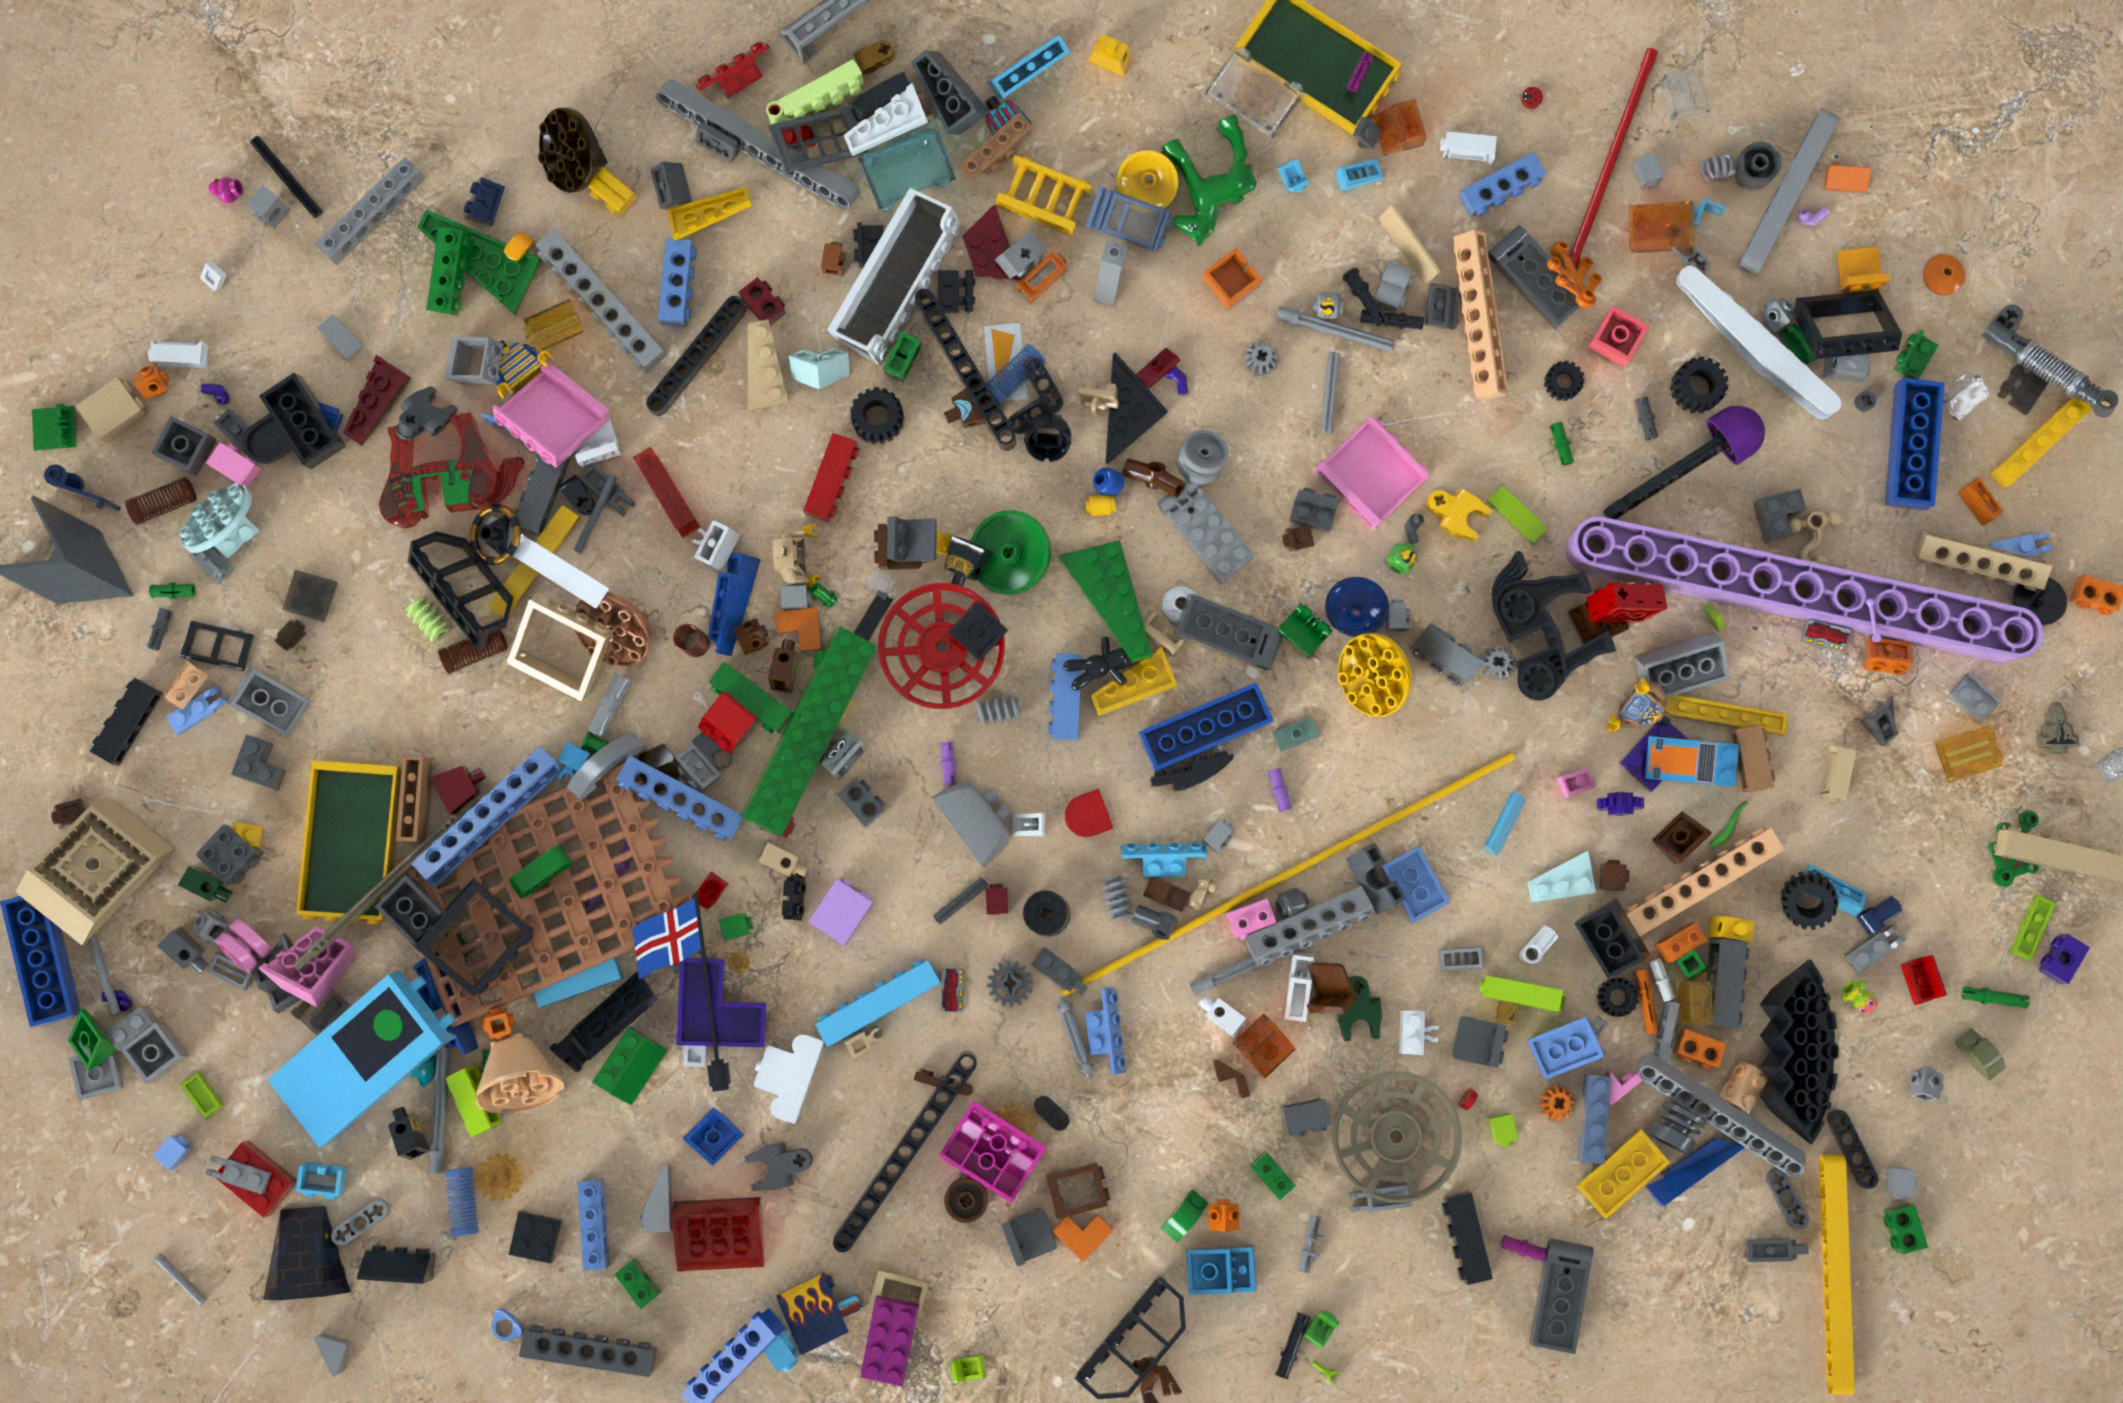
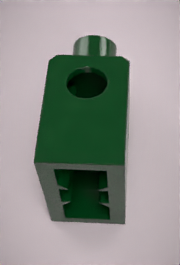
M197 865L188 866L178 883V886L208 901H213L217 898L227 903L233 893L223 887L224 882L219 877ZM207 883L212 885L211 891L207 890Z

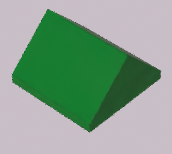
M84 1008L78 1014L68 1041L86 1068L91 1070L115 1053L117 1049L105 1035L106 1032L98 1020Z

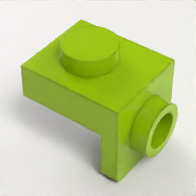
M983 1355L960 1357L950 1363V1373L954 1383L987 1377Z

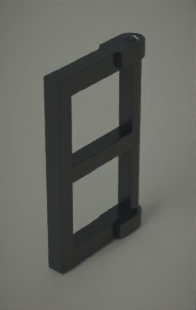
M191 621L180 657L244 671L254 635ZM197 629L217 633L210 657L190 653ZM224 635L245 639L238 664L217 659Z

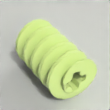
M423 596L413 601L406 608L405 612H408L410 619L414 618V624L419 625L421 631H425L424 635L430 637L432 643H436L449 633L450 629L446 627L450 622L447 620L442 623L441 620L444 615L441 614L436 617L438 609L430 610L433 603L425 604L427 596Z

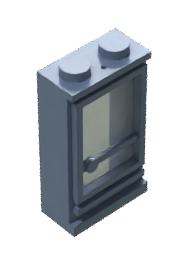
M1099 186L1086 227L1158 251V248H1163L1166 236H1163L1165 228H1170L1173 216H1170V210Z

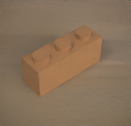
M1758 724L1730 729L1733 743L1739 744L1737 765L1743 792L1751 793L1774 788L1775 774L1770 769L1769 761H1771V754L1765 745V740H1767L1765 729L1762 728V725Z

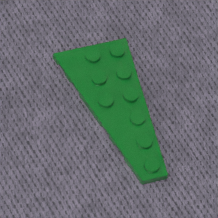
M426 209L417 228L435 245L438 226L470 232L471 245L467 250L468 265L465 271L510 312L516 315L541 262L540 257L526 252L521 260H511L504 252L507 243Z
M1120 540L1059 555L1060 561L1066 566L1072 578L1075 579L1088 601L1106 623L1107 628L1113 633L1131 662L1153 657Z

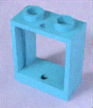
M785 1330L764 1350V1353L777 1372L782 1369L784 1372L790 1370L798 1362L797 1358L800 1355Z

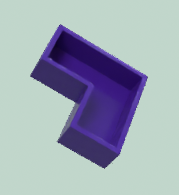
M686 958L680 961L677 1045L713 1046L702 958ZM706 958L717 1046L765 1047L767 1003L723 1002L725 959Z

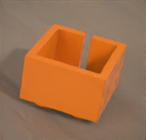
M1237 247L1204 271L1202 280L1227 311L1259 288L1262 282V278L1251 265L1247 267L1248 261Z

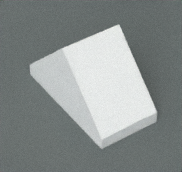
M1045 813L1012 814L1011 836L1045 837Z

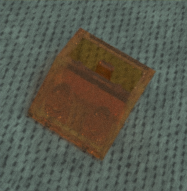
M1416 99L1394 104L1372 117L1374 124L1382 130L1378 139L1383 156L1421 147L1426 141L1427 137Z

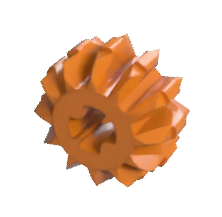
M1554 1084L1553 1091L1549 1087L1545 1088L1548 1095L1540 1094V1098L1545 1099V1102H1540L1539 1106L1546 1107L1542 1114L1546 1115L1549 1113V1120H1553L1556 1116L1557 1121L1561 1122L1562 1115L1566 1119L1570 1118L1568 1110L1575 1112V1108L1570 1107V1104H1575L1576 1100L1569 1099L1573 1092L1569 1091L1566 1093V1086H1562L1559 1090L1558 1085ZM1555 1098L1561 1099V1102L1559 1103L1560 1108L1554 1106V1104L1556 1103L1554 1100Z

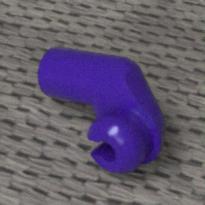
M1175 366L1165 376L1177 382L1179 395L1188 394L1187 376Z
M205 383L201 385V393L213 395L218 405H226L229 402V394L222 385Z
M103 991L101 993L102 1002H108ZM114 991L120 1011H128L132 1007V1000L124 991Z

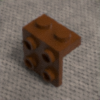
M878 524V530H874V543H878V551H874L875 564L878 563L880 570L920 569L922 561L898 563L887 559V524Z
M1587 602L1568 611L1584 644L1606 631H1609L1613 637L1629 629L1627 622H1591Z
M1309 963L1307 968L1317 991L1314 998L1306 1005L1309 1013L1337 1015L1347 1013L1357 998L1345 967L1340 963Z

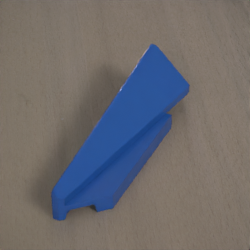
M731 554L728 558L727 573H718L708 633L710 640L714 641L717 645L716 653L731 656L737 640L733 628L740 626L759 567V558L744 554Z
M426 958L412 966L417 975H422L427 982L417 992L432 1012L440 1008L445 1012ZM439 968L442 977L447 975ZM450 983L446 984L445 987L450 997L454 993ZM453 1004L456 1016L462 1015L458 1004ZM469 1021L456 1027L451 1025L447 1027V1032L457 1036L448 1042L447 1046L451 1048L457 1046L463 1055L478 1048Z
M1713 1138L1663 1172L1662 1176L1664 1178L1648 1184L1646 1188L1658 1205L1665 1206L1745 1147L1740 1143Z

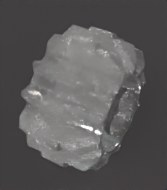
M2123 748L2108 753L2097 764L2100 774L2107 781H2114L2123 776Z

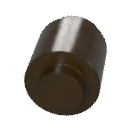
M290 619L276 634L277 637L274 640L279 646L288 651L290 648H294L307 634L304 630L306 626L298 619L295 621Z

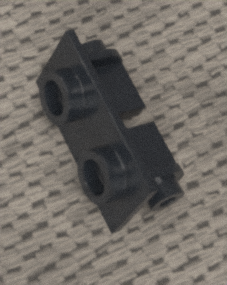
M786 877L783 896H790V900H783L781 915H783L784 920L802 921V915L804 914L803 900L806 892L805 878Z

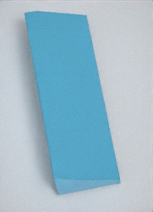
M1515 791L1510 794L1483 847L1484 850L1496 856L1499 855L1525 803V799L1520 793Z
M1809 864L1805 874H1807V871H1812L1813 875H1816L1818 872L1822 874L1823 878L1826 876L1835 888L1839 909L1853 916H1857L1863 910L1867 893ZM1811 891L1807 892L1822 900V896L1820 894Z

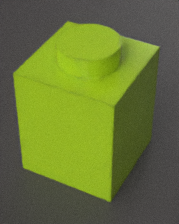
M1506 1113L1488 1118L1495 1144H1501V1147L1513 1145V1141L1519 1139L1513 1114Z

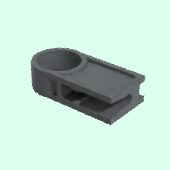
M702 732L692 740V743L715 767L724 769L731 764L732 754L729 753V760L725 765L719 766L715 764L714 754L723 749Z

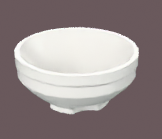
M1178 586L1170 589L1165 594L1162 600V611L1170 622L1177 624L1182 612L1181 609L1176 607L1175 601L1181 597L1186 599L1189 594L1197 595L1192 589Z

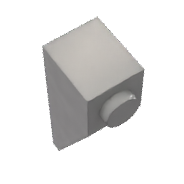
M671 1164L663 1165L645 1205L643 1215H640V1228H644V1233L670 1232L673 1230Z

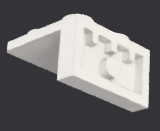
M610 417L604 426L576 450L577 454H575V457L581 467L622 455Z

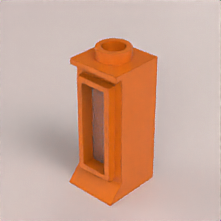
M1052 251L1028 275L1016 283V290L1018 292L1023 291L1028 297V302L1032 304L1067 272L1066 259L1060 253L1057 255Z

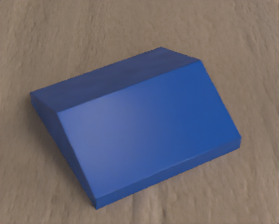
M713 1107L683 1137V1140L713 1166L744 1134L724 1114Z

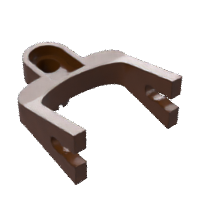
M1143 1357L1141 1360H1134L1132 1364L1143 1372L1153 1361L1154 1357ZM1156 1364L1142 1381L1140 1389L1143 1403H1158L1152 1390L1159 1377L1164 1396H1170L1171 1390L1174 1395L1182 1393L1166 1365L1158 1366Z

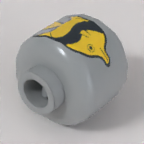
M1320 292L1318 299L1314 298L1313 311H1317L1318 318L1337 319L1339 315H1342L1343 298H1340L1339 293Z

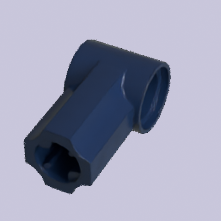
M1889 896L1876 906L1864 910L1856 918L1867 934L1872 935L1885 926L1884 923L1903 910L1899 901L1893 896Z

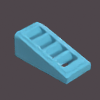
M1377 159L1342 166L1335 173L1341 191L1351 190L1384 178ZM1368 167H1371L1373 176H1371ZM1361 169H1363V172H1364V175H1365L1364 178H1363Z

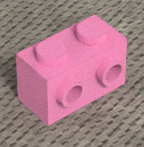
M220 442L206 464L248 489L261 468L255 465L256 462L247 455L244 457L239 455L238 452L240 450L232 444L228 443L225 446Z
M1268 899L1226 914L1234 938L1240 936L1241 940L1251 935L1253 931L1265 929L1276 923Z

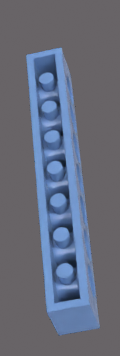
M540 746L524 762L516 766L513 772L505 779L501 780L491 792L484 795L480 802L472 809H469L458 822L451 825L448 831L436 839L425 852L419 854L411 864L435 888L557 777L563 769Z

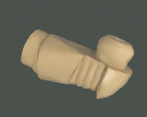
M1201 878L1198 880V886L1189 897L1188 906L1190 908L1200 910L1208 891L1211 893L1216 892L1218 884L1212 882L1211 878Z

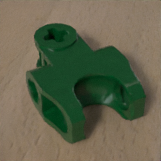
M1351 976L1349 977L1351 985H1355V981H1357L1358 984L1362 985V988H1359L1357 993L1354 990L1357 1000L1348 1009V1012L1343 1015H1337L1343 1041H1351V1027L1355 1021L1360 1019L1367 1021L1369 1024L1372 1039H1380L1382 1021L1380 997L1369 996V985L1365 978Z

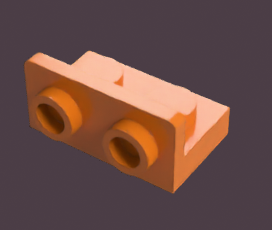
M1868 637L1866 641L1867 660L1864 663V669L1874 672L1893 673L1895 675H1905L1912 664L1911 642L1882 638L1879 642H1873L1872 637Z

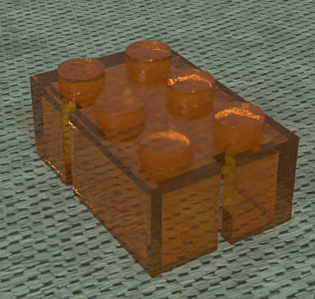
M1693 201L1629 205V247L1631 253L1672 251L1674 246L1676 250L1695 249V206Z

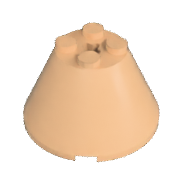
M521 1033L511 1035L509 1039L491 1043V1050L475 1095L476 1104L480 1109L491 1113L502 1114V1110L514 1109V1113L529 1111L542 1107L560 1096L559 1091L564 1090V1082L534 1041L523 1037Z

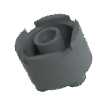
M1762 141L1754 142L1747 146L1735 160L1736 173L1734 175L1738 185L1748 189L1766 187L1781 169L1782 161L1779 152H1776L1771 144Z

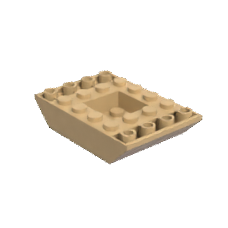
M109 796L90 805L27 869L15 892L83 946L176 849ZM92 860L99 862V866L95 870L87 869V864Z

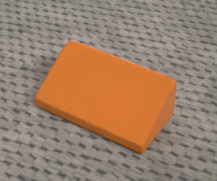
M1830 165L1825 172V190L1866 193L1871 168Z
M1980 478L1975 479L1958 492L1981 525L1987 524L2003 512V509Z

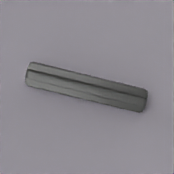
M979 878L934 914L933 917L937 923L942 924L987 888L988 884L983 878Z

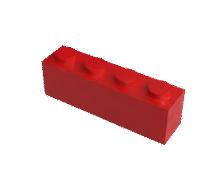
M832 433L803 510L805 515L828 523L830 518L835 517L838 508L835 506L837 499L842 498L845 490L843 483L845 479H849L852 472L851 462L856 460L860 448H857V441Z

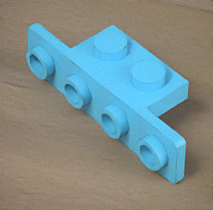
M1154 842L1148 844L1128 843L1121 845V857L1143 858V877L1186 876V857H1207V848L1205 843L1192 842L1190 844H1180L1178 842H1171L1169 844Z

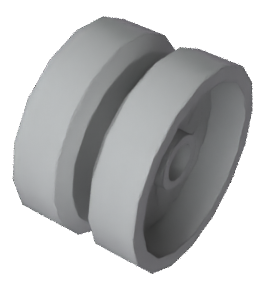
M1193 431L1186 437L1177 457V467L1180 474L1194 484L1204 485L1212 483L1220 475L1228 458V447L1225 441L1212 431Z

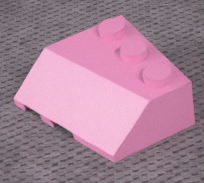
M315 927L295 941L294 946L285 952L281 951L275 955L276 958L268 964L264 963L259 969L283 990L318 1007L357 956L351 944L336 938L317 958H312L300 971H297L292 965L308 951L307 948L326 932L319 927Z

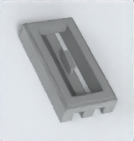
M216 952L206 972L242 990H247L248 984L251 983L252 976L254 975L253 970L246 976L218 962V959H221L245 971L227 956ZM217 966L243 979V984L214 970V967Z

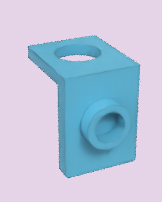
M1703 199L1698 204V207H1694L1690 219H1693L1689 230L1694 231L1703 210L1721 216L1727 207Z

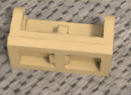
M1155 612L1144 623L1147 637L1172 656L1176 654L1186 641V639L1174 635L1175 628Z

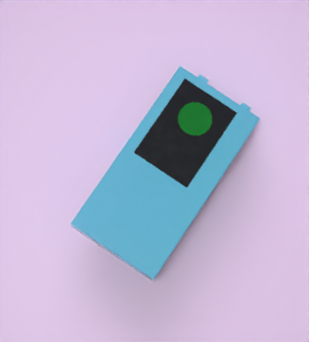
M400 970L388 974L267 1079L319 1148L334 1141L410 1077L414 1070L444 1045L457 1037L446 1030L449 1025L456 1021L452 1014H447L439 1021L417 993L419 988L427 984L422 975L409 983Z

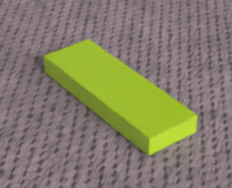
M1503 485L1487 500L1494 509L1532 544L1548 529Z
M2034 894L2009 951L2010 953L2027 961H2032L2056 906L2055 902Z

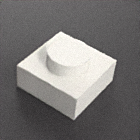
M210 261L205 264L200 279L216 292L222 288L227 274Z
M684 1046L683 1066L706 1067L707 1046Z

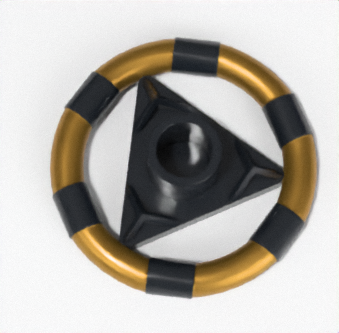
M503 504L489 505L476 515L470 529V544L487 565L503 564L516 552L521 538V526L518 517L509 507ZM490 513L505 514L489 525H483L479 530L483 520ZM509 522H510V523H511V526H512V529H513V537H512V542L510 543L509 547L507 548ZM478 537L501 556H486L481 551Z

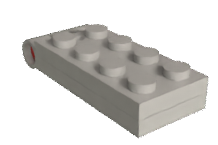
M1186 480L1184 482L1186 483L1185 489L1181 496L1175 498L1168 494L1157 503V506L1218 582L1222 584L1249 563L1255 555L1196 484Z

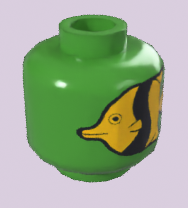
M1408 542L1395 544L1387 556L1388 567L1400 575L1409 573L1418 560L1416 548Z

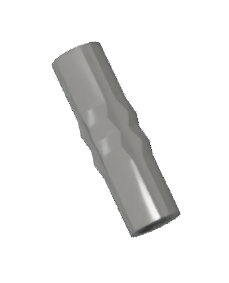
M615 673L587 731L604 738L631 680Z

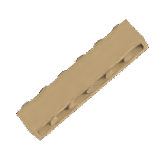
M2017 827L1999 830L1995 855L2110 882H2123V856L2120 855V851L2107 849V852L2100 851L2101 847L2094 845L2082 847L2081 842L2068 840L2065 843L2061 842L2060 837L2055 836L2043 838L2041 833L2028 831V834L2022 833V829Z

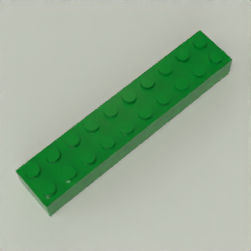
M841 626L835 628L740 815L741 818L776 836H782L878 647L877 645Z

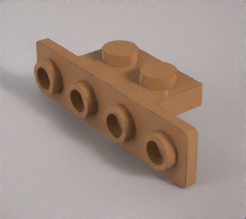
M1017 113L958 165L959 170L970 181L976 179L983 172L986 175L990 172H996L1002 166L1001 163L1005 159H1011L1017 153L1018 141L1032 130V125L1020 113Z

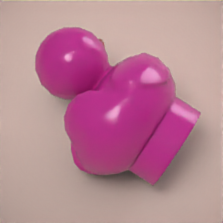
M223 177L219 180L216 178L208 187L211 194L215 196L220 195L219 200L223 203H233L238 196L243 195V186L238 179L233 180L229 177Z

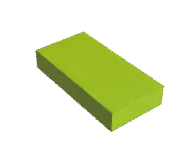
M197 1071L180 1084L204 1119H208L225 1106L200 1071Z

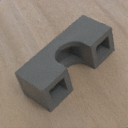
M1375 843L1346 858L1350 869L1356 876L1360 886L1362 885L1377 915L1406 899L1396 880L1391 883H1385L1379 879L1377 867L1385 862Z

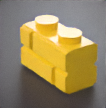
M605 167L599 170L588 186L590 189L589 194L596 201L599 202L601 199L605 202V208L613 215L618 213L620 216H623L637 200L636 194Z

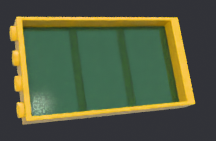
M1266 0L1233 48L1231 58L1351 135L1354 134L1361 117H1368L1370 114L1373 116L1380 106L1377 104L1380 98H1386L1391 90L1389 85L1392 81L1396 83L1402 73L1400 71L1401 62L1304 0ZM1367 52L1373 56V60L1358 91L1352 92L1347 88L1348 83L1352 79L1362 54Z
M312 760L296 915H303L304 920H316V916L324 917V921L337 922L338 918L346 914L392 871L391 863L394 858L402 768L398 766ZM390 889L354 923H359V919L367 920V924L380 925V921H387L374 906Z

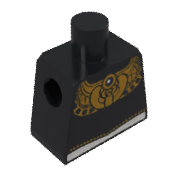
M952 535L944 566L946 570L955 573L951 584L963 586L966 578L974 581L979 580L994 551Z

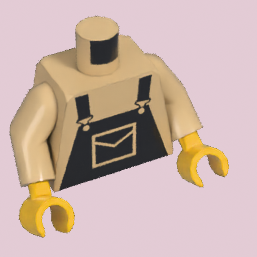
M808 524L803 528L802 526L784 528L779 534L778 539L772 541L774 569L782 575L786 583L794 585L806 584L811 589L816 583L815 580L821 578L818 574L806 578L804 537H802L803 534L805 537L817 536L818 533H812V527L817 526V524Z

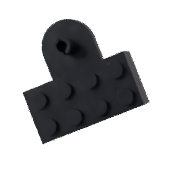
M292 373L259 395L270 413L246 430L242 442L245 454L257 463H274L294 450L301 463L310 469H313L346 447V444L303 377L296 373Z

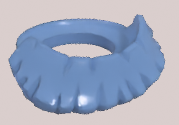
M502 1308L495 1310L492 1331L498 1339L510 1341L515 1337L523 1335L524 1329L516 1316ZM508 1319L513 1323L511 1335L502 1336L498 1333L496 1328L498 1321Z

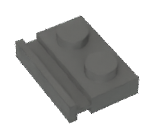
M1436 283L1429 285L1425 325L1443 329L1448 328L1450 330L1457 328L1459 288Z

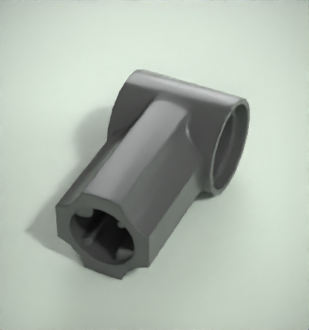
M1139 904L1131 922L1151 930L1153 935L1159 939L1169 940L1178 920L1176 916L1169 912L1163 911L1159 913Z

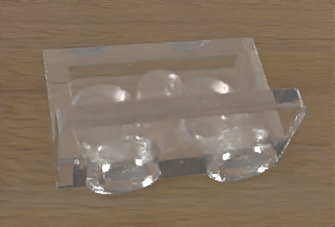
M1967 372L1962 374L1951 386L1944 389L1943 403L1946 404L1953 419L1959 421L1990 396L1981 376Z

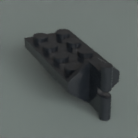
M637 971L571 1029L563 1040L558 1044H552L550 1050L561 1060H564V1063L572 1070L579 1072L584 1062L591 1060L643 1012L651 1007L658 1000V997L644 978L639 980Z

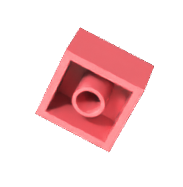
M1612 305L1589 343L1588 348L1625 367L1631 360L1649 325Z

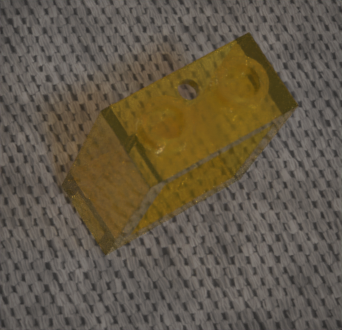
M1711 981L1677 982V999L1681 1009L1679 1025H1713ZM1683 1001L1687 1002L1686 1006L1683 1005Z

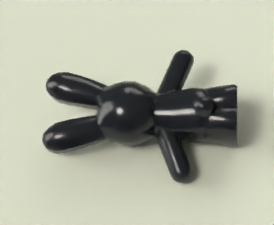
M1105 636L1101 639L1102 656L1092 655L1087 659L1067 660L1063 664V669L1068 672L1086 671V673L1077 677L1071 685L1073 690L1078 691L1093 679L1103 678L1108 672L1119 684L1125 685L1127 679L1119 669L1135 666L1138 661L1131 662L1121 647L1110 651V641Z

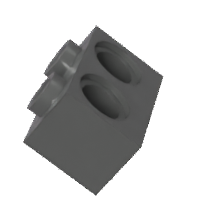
M855 778L837 795L867 828L885 812L882 808L885 803L878 795L873 797L868 792L871 788L863 779L859 781ZM852 789H861L862 795L859 799L851 798L850 792ZM866 805H875L876 811L873 815L865 814L864 808Z

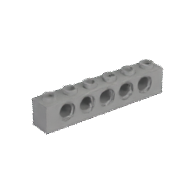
M404 157L315 245L337 266L425 177Z
M1361 885L1245 937L1246 946L1257 967L1267 966L1275 959L1287 957L1293 951L1300 948H1308L1320 939H1328L1338 931H1346L1356 923L1368 921L1374 916L1373 905ZM1347 909H1353V910H1354V911L1351 912V913H1346V912H1345ZM1327 918H1334L1333 921H1325ZM1309 926L1315 927L1313 930H1306ZM1289 935H1295L1292 939L1286 938ZM1269 944H1276L1272 948L1267 947Z

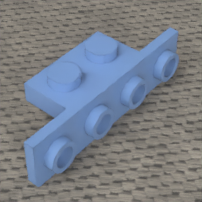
M1115 987L1101 988L1103 1010L1085 1012L1090 1055L1109 1053L1111 1075L1125 1073L1126 1060L1123 1056L1121 1018L1117 1007L1118 995Z

